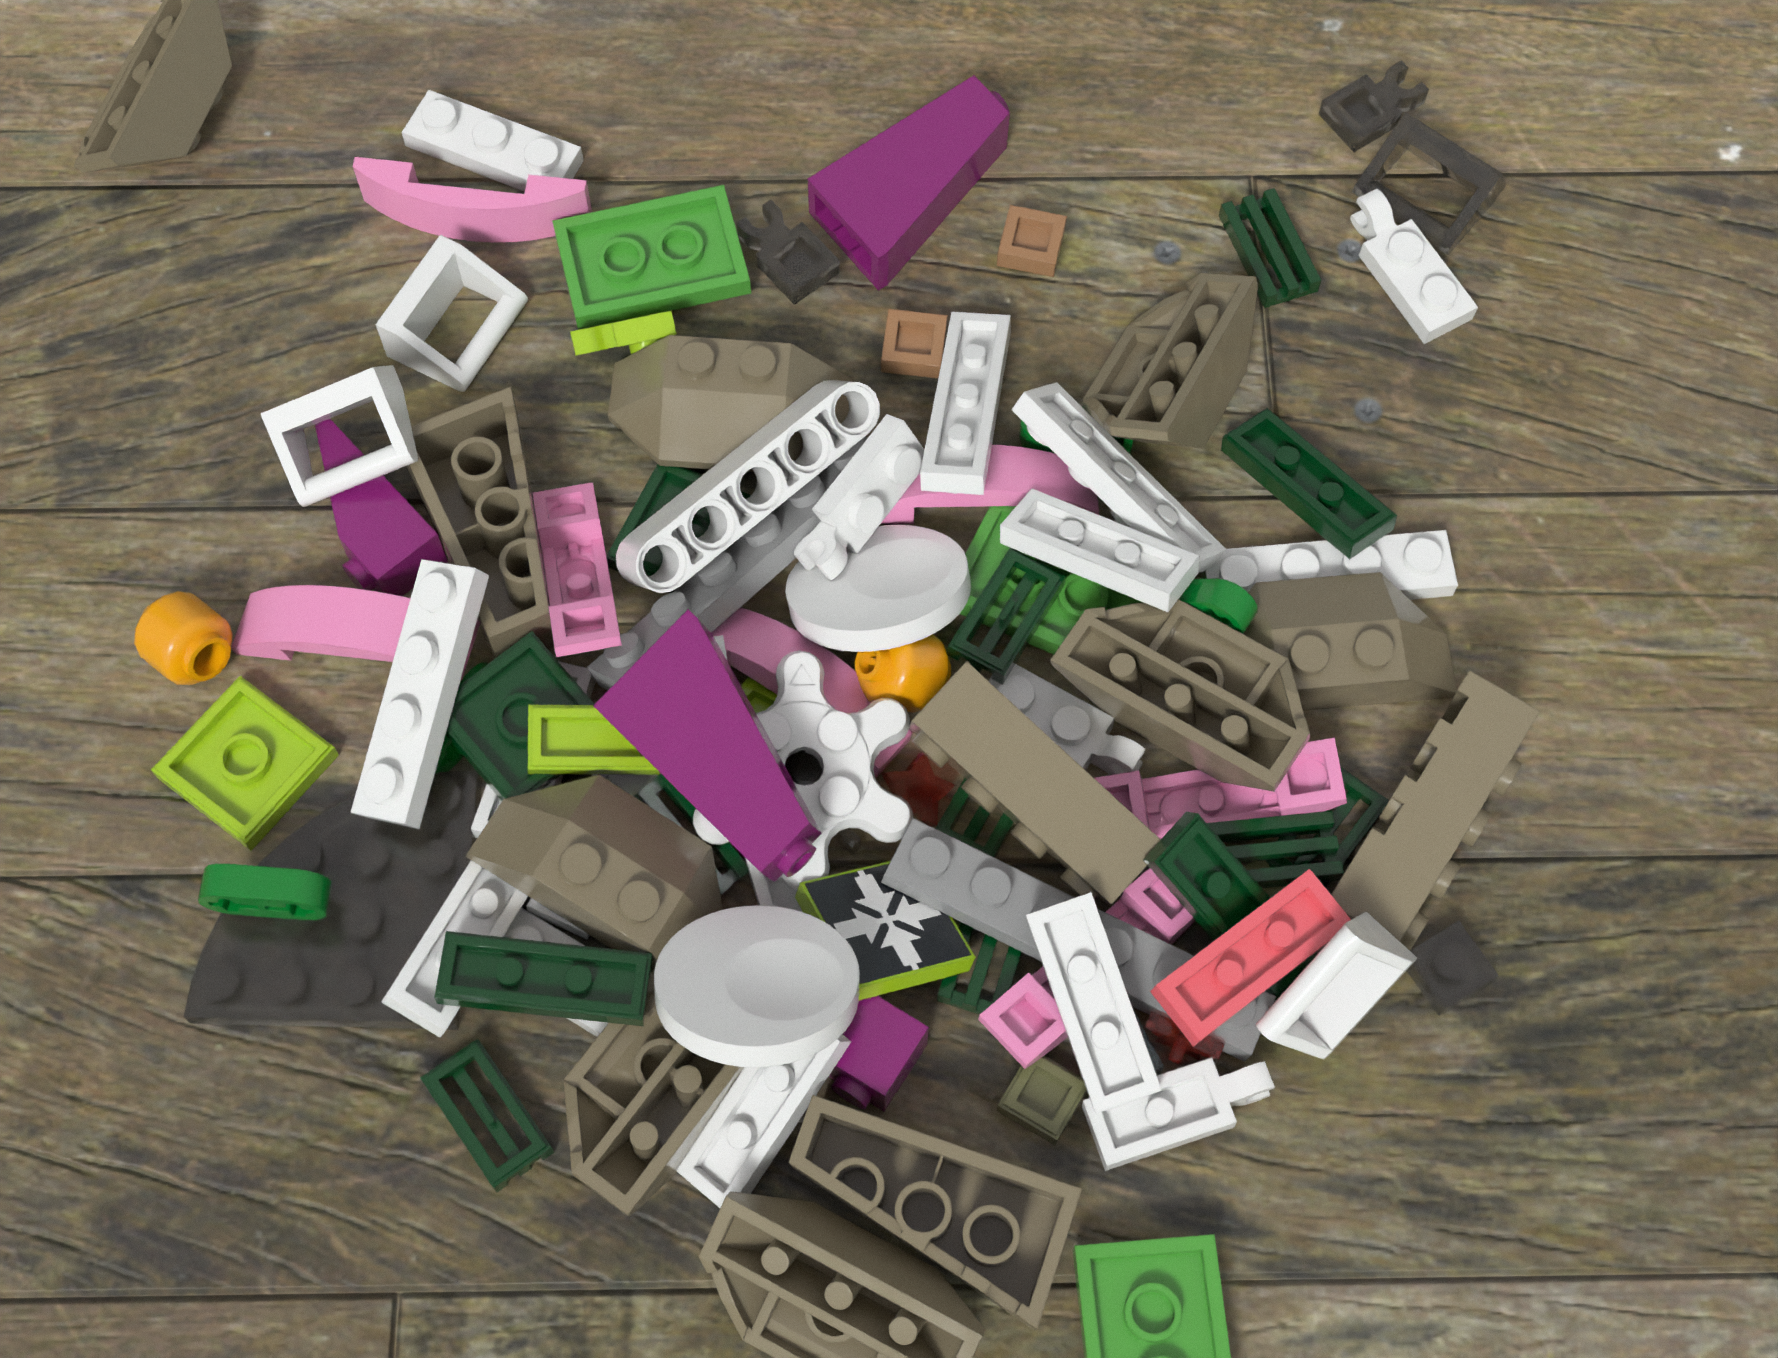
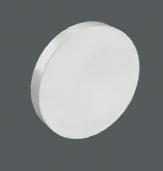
M882 525L878 526L858 553L846 549L848 555L847 564L836 578L829 580L816 565L809 571L798 562L787 578L785 590L791 620L804 637L816 644L831 649L869 652L908 645L944 628L960 614L968 602L971 592V580L967 558L963 549L947 535L919 526Z
M754 905L733 907L708 914L691 922L679 930L664 946L659 954L654 971L656 1010L661 1023L672 1038L689 1051L703 1058L738 1067L755 1068L784 1065L808 1058L822 1051L846 1031L856 1014L859 1002V965L856 955L847 940L829 924L814 916L777 906Z

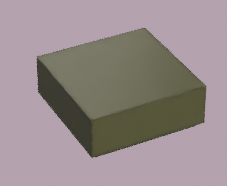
M1043 1056L1026 1069L1020 1066L997 1105L996 1111L1056 1145L1087 1090L1082 1077L1050 1058Z

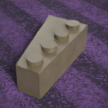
M510 386L412 425L418 461L406 466L450 564L476 568L489 575L477 619L480 622L479 627L494 659L531 631L534 632L547 649L554 647L541 543L537 529L521 425Z
M967 661L911 721L909 729L917 735L912 740L913 744L938 767L942 768L948 763L966 779L961 788L988 813L991 814L997 807L1016 824L1010 833L1033 855L1040 859L1048 852L1067 870L1059 878L1078 896L1091 892L1093 899L1098 897L1102 902L1112 904L1147 866L1143 859L1161 839Z
M1469 670L1443 717L1439 719L1414 760L1410 771L1403 777L1380 815L1377 824L1369 832L1331 894L1351 920L1367 912L1410 951L1429 920L1427 916L1418 912L1429 893L1441 899L1461 867V865L1451 860L1452 855L1460 842L1472 848L1492 814L1484 810L1482 806L1492 791L1503 796L1518 773L1522 763L1512 757L1541 712L1540 710Z
M812 1095L789 1160V1164L793 1169L1033 1330H1037L1082 1188Z

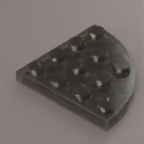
M451 771L434 774L420 829L370 819L351 813L354 796L314 817L284 839L257 866L308 870L328 877L332 881L326 917L318 920H296L221 913L198 960L190 984L184 1018L190 1024L425 1029L381 1001L471 861L466 855L477 839L472 833L471 826L481 799L482 778L478 772ZM460 1008L446 1030H458Z

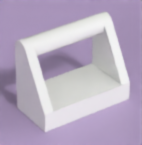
M440 235L375 325L387 357L458 391L465 392L528 302V297L464 246ZM465 286L497 301V304L454 364L424 341L462 287Z
M393 365L372 367L261 413L294 495L302 507L418 461L404 391ZM374 401L392 444L313 476L304 429Z
M1364 912L1342 926L1257 1021L1256 1027L1266 1038L1275 1043L1324 1060L1416 961L1417 957L1370 914Z

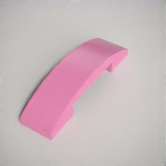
M355 157L353 169L366 203L404 225L447 238L490 243L543 239L555 236L553 220L592 212L587 180L528 174L525 193L520 194L422 184L418 182L414 165L411 162Z
M992 445L984 495L921 491L919 474L881 524H914V507L1017 506L1031 489L1099 515L1097 495L1090 488L1078 483L1069 473L1068 466L1055 453L1017 446Z
M593 482L533 492L556 657L622 646Z
M293 585L259 590L250 593L231 650L236 655L289 661L292 660L294 652L298 651L393 662L411 598L370 590L320 585ZM478 619L474 629L473 637L469 647L461 680L463 679L464 672L480 625Z
M740 607L712 632L713 636H724L727 662L730 666L738 669L775 694L778 693L776 670L779 662L790 652L801 650L810 652L822 663L825 673L823 681L824 695L828 703L836 710L845 713L858 712L871 703L865 697L860 687L857 673L853 668L823 646L810 641L797 630L777 620ZM910 729L905 738L898 744L889 746L878 754L873 768L876 778L910 741L913 733Z
M1335 738L1307 742L1275 792L1222 783L1201 770L1145 779L1141 778L1139 770L1094 778L1160 839L1165 836L1185 812L1198 813L1206 823L1324 812L1347 803Z
M1150 868L1123 891L1120 900L1105 912L1171 945L1196 921ZM1043 966L1033 975L1027 973L982 1012L978 1018L1024 1069L1038 1061L1068 1037Z

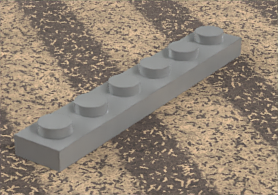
M867 437L862 438L674 592L658 599L652 606L649 614L627 633L620 635L622 646L605 648L604 653L587 667L598 685L609 690L687 609L712 633L796 559L794 556L796 546L821 521L812 508L867 440Z
M914 818L909 824L881 882L1039 961L1041 959L1025 915L1075 898ZM1097 909L1132 1007L1179 1029L1150 991L1155 985L1194 956ZM1265 991L1202 1041L1245 1062L1252 1055L1261 1034L1256 1027V1023L1273 1005L1276 996Z

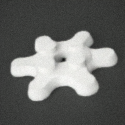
M801 650L790 652L781 659L776 670L777 697L767 710L756 713L784 765L788 757L804 750L805 753L813 755L823 769L820 779L811 785L804 786L794 782L822 833L812 843L816 847V851L808 863L791 877H786L784 874L781 875L786 885L796 892L800 882L829 876L828 845L832 837L839 831L847 828H858L869 833L878 841L892 843L903 838L913 819V811L909 803L901 796L889 793L883 789L875 779L873 770L878 754L887 747L898 744L905 738L910 728V717L907 709L900 702L892 698H880L872 701L867 707L858 712L845 713L836 710L828 703L824 695L823 681L825 673L822 663L810 652ZM697 809L695 810L693 825L696 833L702 840L716 845L729 842Z

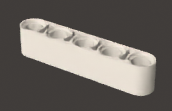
M827 380L812 387L628 534L619 544L616 553V566L620 575L631 584L658 593L671 592L680 587L870 433L876 426L880 415V403L876 393L868 385L852 381ZM844 394L849 402V412L847 418L840 424L835 415V405L839 397ZM798 431L803 439V450L797 460L793 461L788 453V443L791 436ZM749 469H752L757 477V486L751 497L745 499L740 491V482L742 476ZM705 507L710 515V524L704 535L697 538L692 530V520L696 512ZM657 545L662 552V564L654 575L647 577L643 569V560L649 549Z

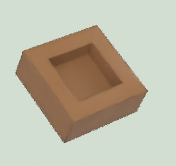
M1010 205L998 250L997 266L1054 277L1066 230L1067 216Z
M888 309L881 357V372L939 378L945 347L948 315Z

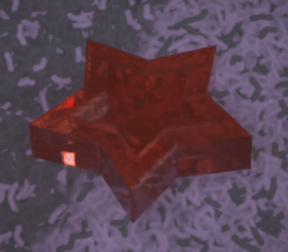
M918 753L905 771L881 773L892 794L901 796L909 803L913 816L930 827L937 826L939 800L955 784L934 775L928 758L924 753Z
M1152 1011L1145 1025L1148 1030L1158 1036L1155 1042L1172 1047L1168 1059L1177 1064L1181 1063L1184 1054L1198 1061H1201L1202 1056L1219 1059L1225 1045L1207 1036L1193 1047L1172 1019Z

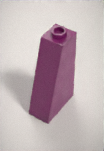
M973 75L807 179L810 215L878 291L891 282L1007 148L1010 112L1006 102L999 93L993 90L989 91Z
M687 609L593 706L763 875L774 882L782 874L786 877H791L801 870L812 858L816 851V847L812 843L822 833L713 634Z

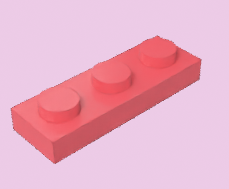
M1308 869L1155 985L1150 992L1194 1047L1325 946L1351 918L1314 873Z

